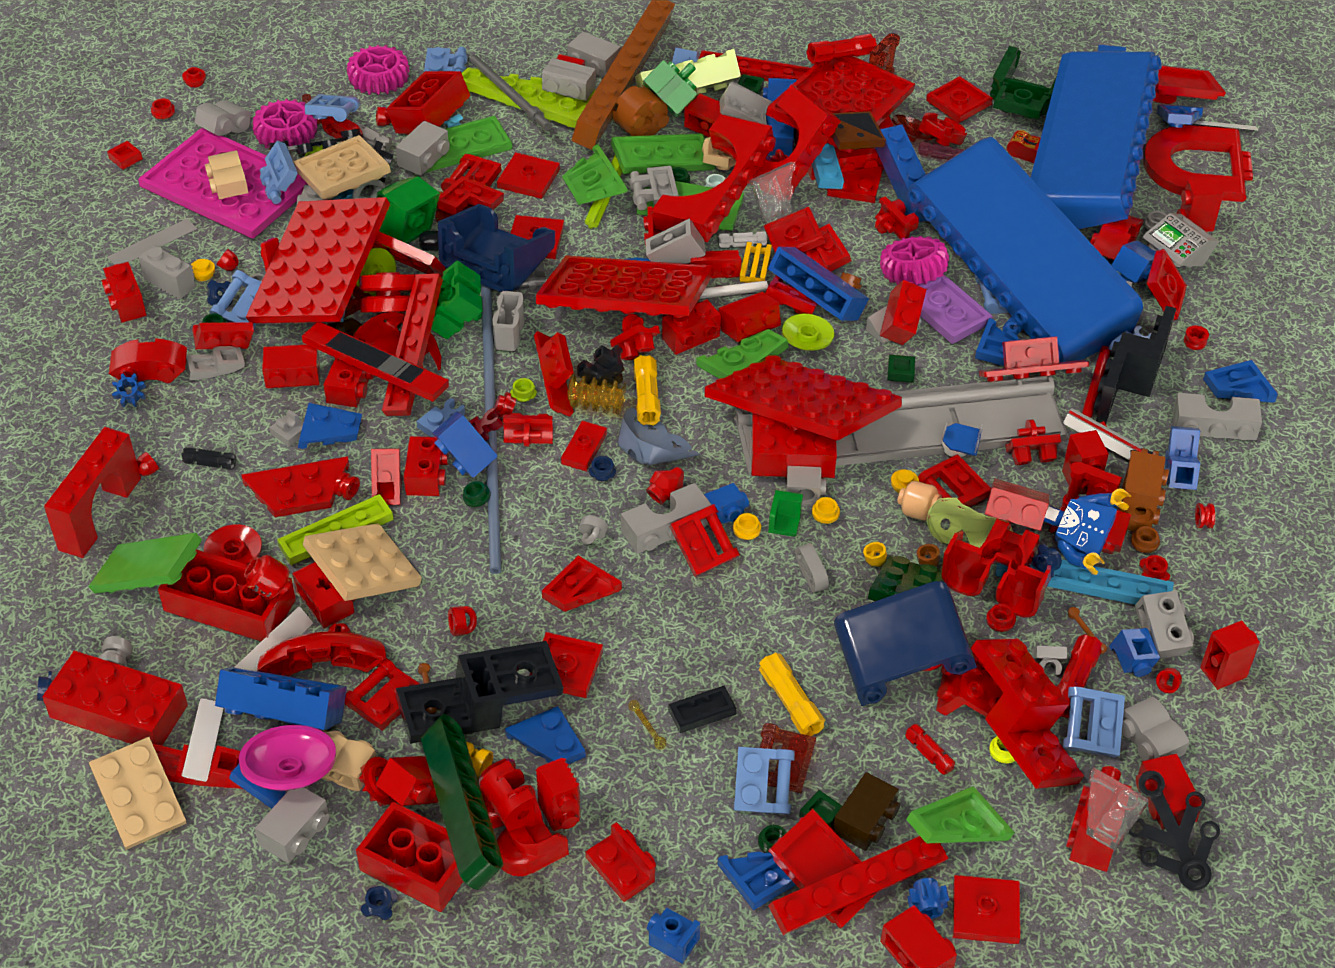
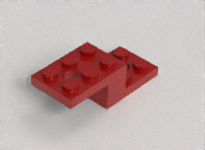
M1018 638L976 640L970 649L1003 692V695L986 716L985 720L1036 789L1079 784L1084 775L1077 767L1075 760L1061 746L1057 736L1050 731L1069 706L1068 702L1061 695L1060 689L1051 682L1045 674L1043 667L1035 661L1028 652L1027 646Z

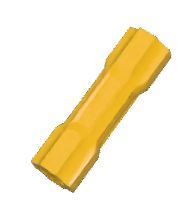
M640 355L634 359L633 366L637 392V420L642 425L654 426L660 422L661 415L656 378L657 363L651 355Z
M775 652L772 655L765 656L759 663V671L768 685L779 696L800 734L808 738L819 733L825 727L824 722L826 720L816 705L808 699L782 654Z

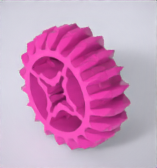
M369 45L367 49L360 48V52H353V56L349 58L347 63V75L350 84L354 86V89H360L361 93L367 91L369 95L377 93L379 96L381 92H385L388 95L390 90L397 92V87L402 88L404 83L408 82L410 68L407 57L403 55L401 50H396V47L389 48L388 45L384 47L379 45L371 47Z
M287 98L285 101L277 99V102H268V106H261V110L255 111L252 122L254 135L259 144H264L265 148H269V144L276 141H288L289 146L310 143V139L315 138L318 128L317 119L313 118V115L305 114V102L298 103L297 99L289 101Z
M911 236V238L907 239L902 238L901 241H893V244L887 245L886 249L882 250L880 268L884 278L888 279L891 283L896 282L898 285L902 280H906L915 285L920 283L927 284L928 281H935L937 277H942L943 273L947 271L949 255L945 244L940 242L939 239H932L930 236L926 238Z

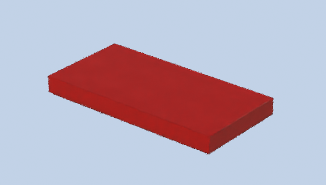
M378 232L371 248L385 249L392 254L396 261L425 274H440L443 277V271L446 270L445 266L435 256L382 232Z

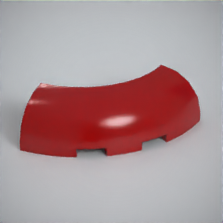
M336 631L308 633L287 639L268 649L260 656L257 671L291 676L300 671L311 669L312 663L331 661L333 666L354 668L368 673L386 659V651L381 641L361 634Z

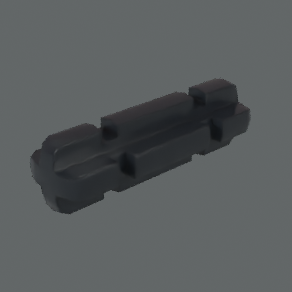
M185 447L181 456L182 462L187 464L197 462V465L216 468L222 465L223 469L231 470L234 469L237 461L234 453L224 452L222 455L221 451L198 449L196 451V448Z

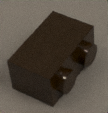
M865 772L836 814L833 831L840 838L867 851L872 842L877 844L885 831V826L883 825L887 819L893 820L900 808V803L897 802L899 789Z

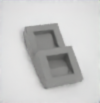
M217 346L213 348L212 354L186 355V370L189 380H202L225 375L242 369L245 366L240 347Z

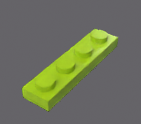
M378 494L278 538V547L289 564L293 565L311 557L303 546L305 536L377 523L381 526L394 520L393 512L382 496Z

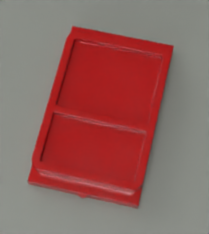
M1162 66L1159 69V82L1155 88L1161 94L1217 100L1218 96L1224 97L1226 94L1209 71Z
M814 809L804 817H801L799 822L783 837L778 838V841L768 850L773 855L774 862L799 889L862 862ZM876 894L825 917L841 929L859 910L864 909L865 905Z

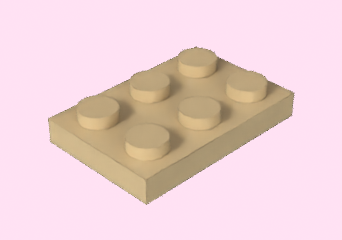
M150 737L89 762L91 771L125 850L187 824Z

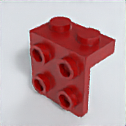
M973 652L977 668L966 673H949L944 668V665H942L941 684L937 691L938 702L936 711L947 716L965 704L986 717L1003 695L1002 690Z

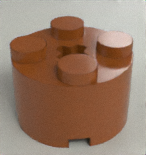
M635 85L625 90L616 102L618 104L617 110H613L615 123L630 136L655 135L669 122L666 103L643 85L642 87Z

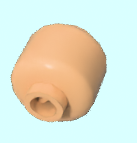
M912 481L906 489L902 488L900 490L898 504L901 505L905 516L927 521L929 509L942 496L938 494L935 486Z

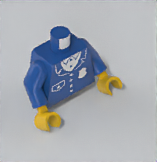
M1117 489L1113 493L1080 496L1078 499H1071L1069 501L1066 511L1049 506L1044 522L1058 527L1055 534L1057 548L1069 564L1088 569L1093 575L1098 574V571L1093 566L1096 563H1105L1100 557V553L1116 519L1117 509L1113 507L1117 506L1122 510H1127L1129 505L1121 501L1125 497H1131V494L1124 489Z

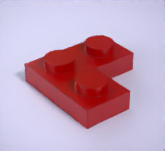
M462 176L439 195L437 208L453 215L461 212L469 204L473 206L482 204L494 210L504 201V193Z

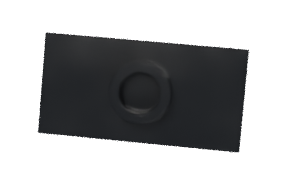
M725 686L668 704V711L679 733L736 715L737 709Z

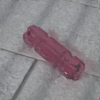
M921 142L918 154L950 160L964 150L957 148L953 150L952 147L936 144L932 146L930 143Z

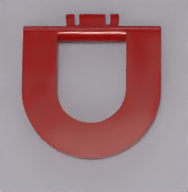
M1183 125L1181 128L1169 127L1154 134L1146 144L1143 156L1145 171L1162 188L1181 195L1189 179L1217 178L1224 194L1223 201L1244 202L1246 200L1245 180H1253L1251 152L1242 151L1240 132L1238 129ZM1181 150L1230 153L1232 176L1188 172L1179 168L1172 161L1171 156Z

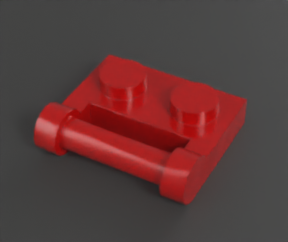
M464 154L455 171L441 183V189L445 191L462 177L468 169L470 170L465 175L466 178L490 187L502 171L501 163L471 154Z
M958 454L924 470L918 476L919 482L935 486L942 498H952L935 480L941 478L959 497L957 499L968 507L988 498L991 487Z
M1073 462L1070 465L1069 475L1071 478L1067 494L1064 495L1062 500V506L1066 509L1071 499L1080 497L1078 493L1083 478L1090 480L1086 495L1113 493L1119 489L1122 477L1082 462Z
M715 504L684 517L669 526L694 577L740 556L737 547H733L717 516L718 510ZM704 519H707L723 551L720 555L717 554L701 523Z
M388 658L377 665L378 668L353 691L348 690L346 692L344 703L381 731L401 714L395 696L396 688L420 684L399 670ZM386 676L391 679L366 703L361 700Z

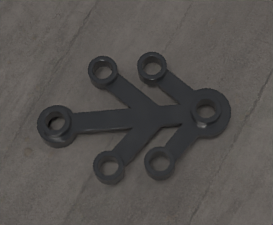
M359 128L341 131L342 138L289 146L288 141L281 142L286 144L288 150L296 149V153L299 154L313 151V146L322 145L323 149L336 145L337 142L346 141L358 135L362 138L364 136L360 133ZM275 143L269 144L270 150L272 149Z
M1156 771L1143 773L1139 778V790L1144 796L1151 798L1166 831L1145 824L1141 818L1133 817L1127 822V833L1131 837L1139 838L1142 836L1175 849L1181 861L1160 855L1159 851L1154 847H1147L1141 852V862L1147 867L1157 866L1178 874L1181 884L1189 890L1197 891L1204 889L1209 884L1212 876L1211 869L1206 861L1213 841L1220 835V828L1213 821H1207L1202 824L1200 828V836L1202 838L1194 856L1187 843L1198 812L1205 806V797L1196 791L1187 795L1185 800L1186 809L1179 826L1164 797L1165 781L1162 775ZM1148 780H1154L1158 787L1154 791H1149L1145 787V783ZM1197 796L1201 799L1202 804L1197 808L1192 807L1189 799ZM1139 822L1142 825V831L1140 833H1133L1130 830V824ZM1206 826H1213L1216 830V835L1207 837L1204 834V828ZM1152 851L1156 854L1157 859L1153 863H1148L1144 859V854ZM1192 868L1198 869L1201 873L1200 879L1192 880L1188 875V871Z

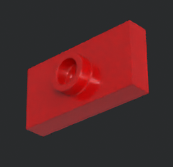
M581 421L561 457V464L587 472L607 436V427Z

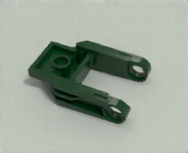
M1009 46L993 75L994 81L990 91V96L994 99L993 108L1005 113L1011 112L1023 115L1030 119H1039L1041 115H1047L1056 78L1051 88L1012 78L1018 66L1021 51L1017 47Z

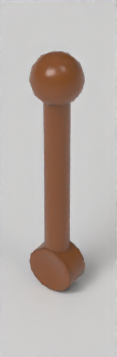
M1076 607L1069 608L1068 617L1075 619L1088 636L1096 637L1079 616L1080 610ZM1104 643L1101 646V654L1107 651V646Z
M421 663L418 666V673L422 675L423 683H429L428 673L430 672V665ZM429 707L426 709V711L430 714L436 713L437 708Z

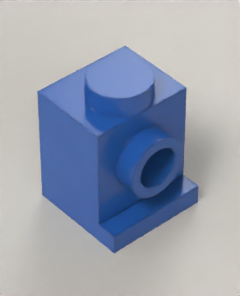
M734 483L704 494L711 505L715 504L718 510L717 516L721 524L735 521L739 515L744 514V508L749 507L747 495L743 491L740 492Z
M1148 628L1121 630L1109 645L1111 651L1116 652L1124 673L1133 672L1136 677L1149 674L1153 666L1160 659Z
M666 907L661 915L655 913L647 925L649 945L683 964L700 939V922L697 920L692 922Z

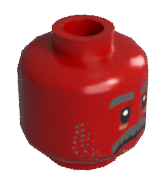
M263 555L260 558L255 557L249 563L244 573V577L247 578V587L266 599H273L278 594L284 595L291 584V580L288 579L290 572L288 566L270 555Z

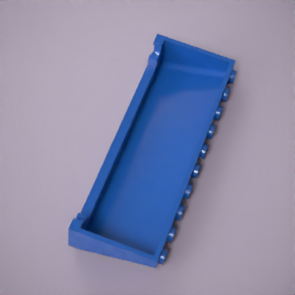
M1072 51L1062 55L1031 179L1077 229L1128 219L1130 208L1133 207L1132 197L1133 192L1136 191V178L1140 173L1139 164L1140 160L1143 159L1142 149L1143 144L1146 143L1149 116L1153 110L1152 101L1156 96L1155 87L1159 82L1158 73L1159 69L1162 68L1161 59L1154 52Z
M987 137L978 141L909 186L907 197L910 202L919 209L924 218L934 226L939 235L948 242L954 252L962 258L969 269L983 282L985 288L990 290L1000 305L1011 314L1015 322L1025 330L1030 338L1057 337L1059 362L1078 361L1099 352L1102 346L1109 347L1112 341L1126 330L1130 333L1133 332L1143 311V303L1140 296L995 138Z

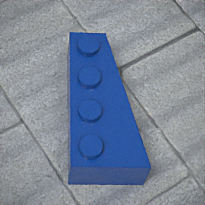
M228 667L220 670L215 706L225 708V713L242 715L244 712L253 714L258 719H276L288 724L329 730L332 726L342 722L347 686Z

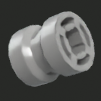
M118 636L107 637L104 639L101 648L102 654L98 658L127 667V660L130 659L133 646L124 638Z

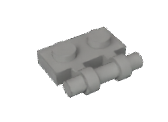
M671 166L647 168L646 175H640L637 171H633L630 174L629 184L631 190L634 191L632 197L634 204L637 205L639 210H645L648 201H653L655 206L663 194L679 196Z

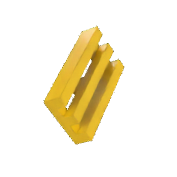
M747 242L740 273V282L766 281L772 245L767 244L766 248H763L761 243H757L755 247L752 246V242ZM755 253L751 274L748 277L746 274L750 255ZM760 254H765L760 278H756Z

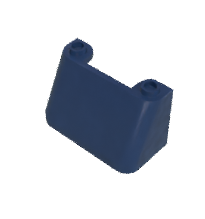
M482 204L475 205L438 221L439 260L447 269L458 260L480 275L481 285L499 292H514L518 290L555 246V231L546 227L536 229L533 232V237L529 240L498 229L497 214L493 209Z
M942 581L930 582L845 611L834 620L837 637L861 706L879 702L887 693L886 682L940 664L944 665L947 672L953 674H963L977 668L949 586Z

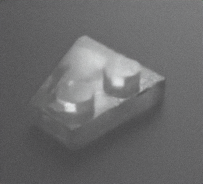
M789 162L749 180L764 225L791 213L790 199L793 194L791 180L792 171H795L796 167L793 162Z
M1093 767L1089 777L1090 791L1086 834L1115 851L1147 807L1149 799Z

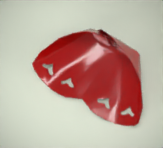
M386 312L374 316L359 327L354 337L365 340L366 343L395 355L401 334L397 326L399 323L404 322L405 314ZM430 332L425 355L430 352L439 371L441 369L442 357L437 341Z

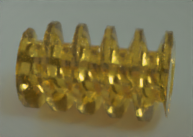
M575 374L571 376L568 400L572 408L576 409L581 403L583 410H588L591 405L592 410L597 412L602 405L604 413H609L612 408L613 413L619 415L624 406L626 382L622 389H619L617 380H614L612 386L608 387L607 379H604L599 386L596 377H593L591 383L587 384L586 376L583 375L580 382L576 381Z

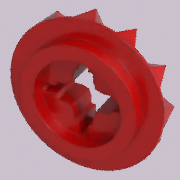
M373 757L360 767L362 775L359 777V780L365 785L362 791H367L370 794L369 800L377 801L380 807L384 805L390 806L392 802L396 803V801L375 785L377 782L376 778L379 779L388 760L382 757Z

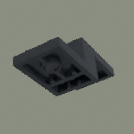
M1166 306L1163 316L1157 315L1153 328L1157 333L1152 332L1150 339L1123 332L1120 341H1114L1110 356L1114 358L1113 360L1109 358L1107 360L1104 374L1107 377H1101L1097 391L1102 393V396L1097 395L1093 411L1098 412L1096 417L1098 423L1103 421L1105 424L1107 423L1118 389L1150 397L1167 346L1176 308Z
M547 641L458 655L456 678L396 688L395 696L409 742L412 744L421 742L422 735L443 714L452 717L460 725L463 734L500 728L503 705L560 696L563 694L564 687ZM526 669L527 671L531 672L532 675L523 676L519 674L517 671ZM429 707H435L441 712L437 714H430L426 711V709Z

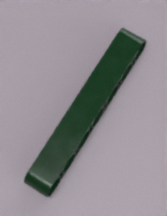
M443 714L422 735L421 742L460 877L472 889L481 890L503 867V860L463 731L452 717Z

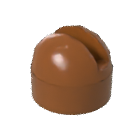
M934 544L920 546L917 549L919 564H930L936 567L940 562L939 548Z

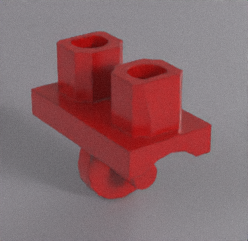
M886 196L879 199L881 209L875 216L877 220L875 222V229L879 233H894L900 240L902 238H909L910 232L918 229L919 217L915 213L905 216L906 207L900 199L892 202Z
M629 314L622 321L623 333L610 340L611 347L614 348L618 345L623 349L621 360H634L639 357L638 352L645 353L655 349L653 337L660 333L659 326L655 325L651 328H646L641 317L636 314Z
M521 413L503 415L504 443H524V447H530V443L553 444V416L548 414L522 415Z
M1033 419L1027 420L1025 428L1017 429L1018 437H1026L1011 439L1010 444L1005 445L1006 453L1012 452L1015 465L1030 464L1032 462L1030 450L1039 451L1041 463L1053 462L1057 459V445L1061 443L1060 434L1037 436L1046 433L1045 426L1037 427Z

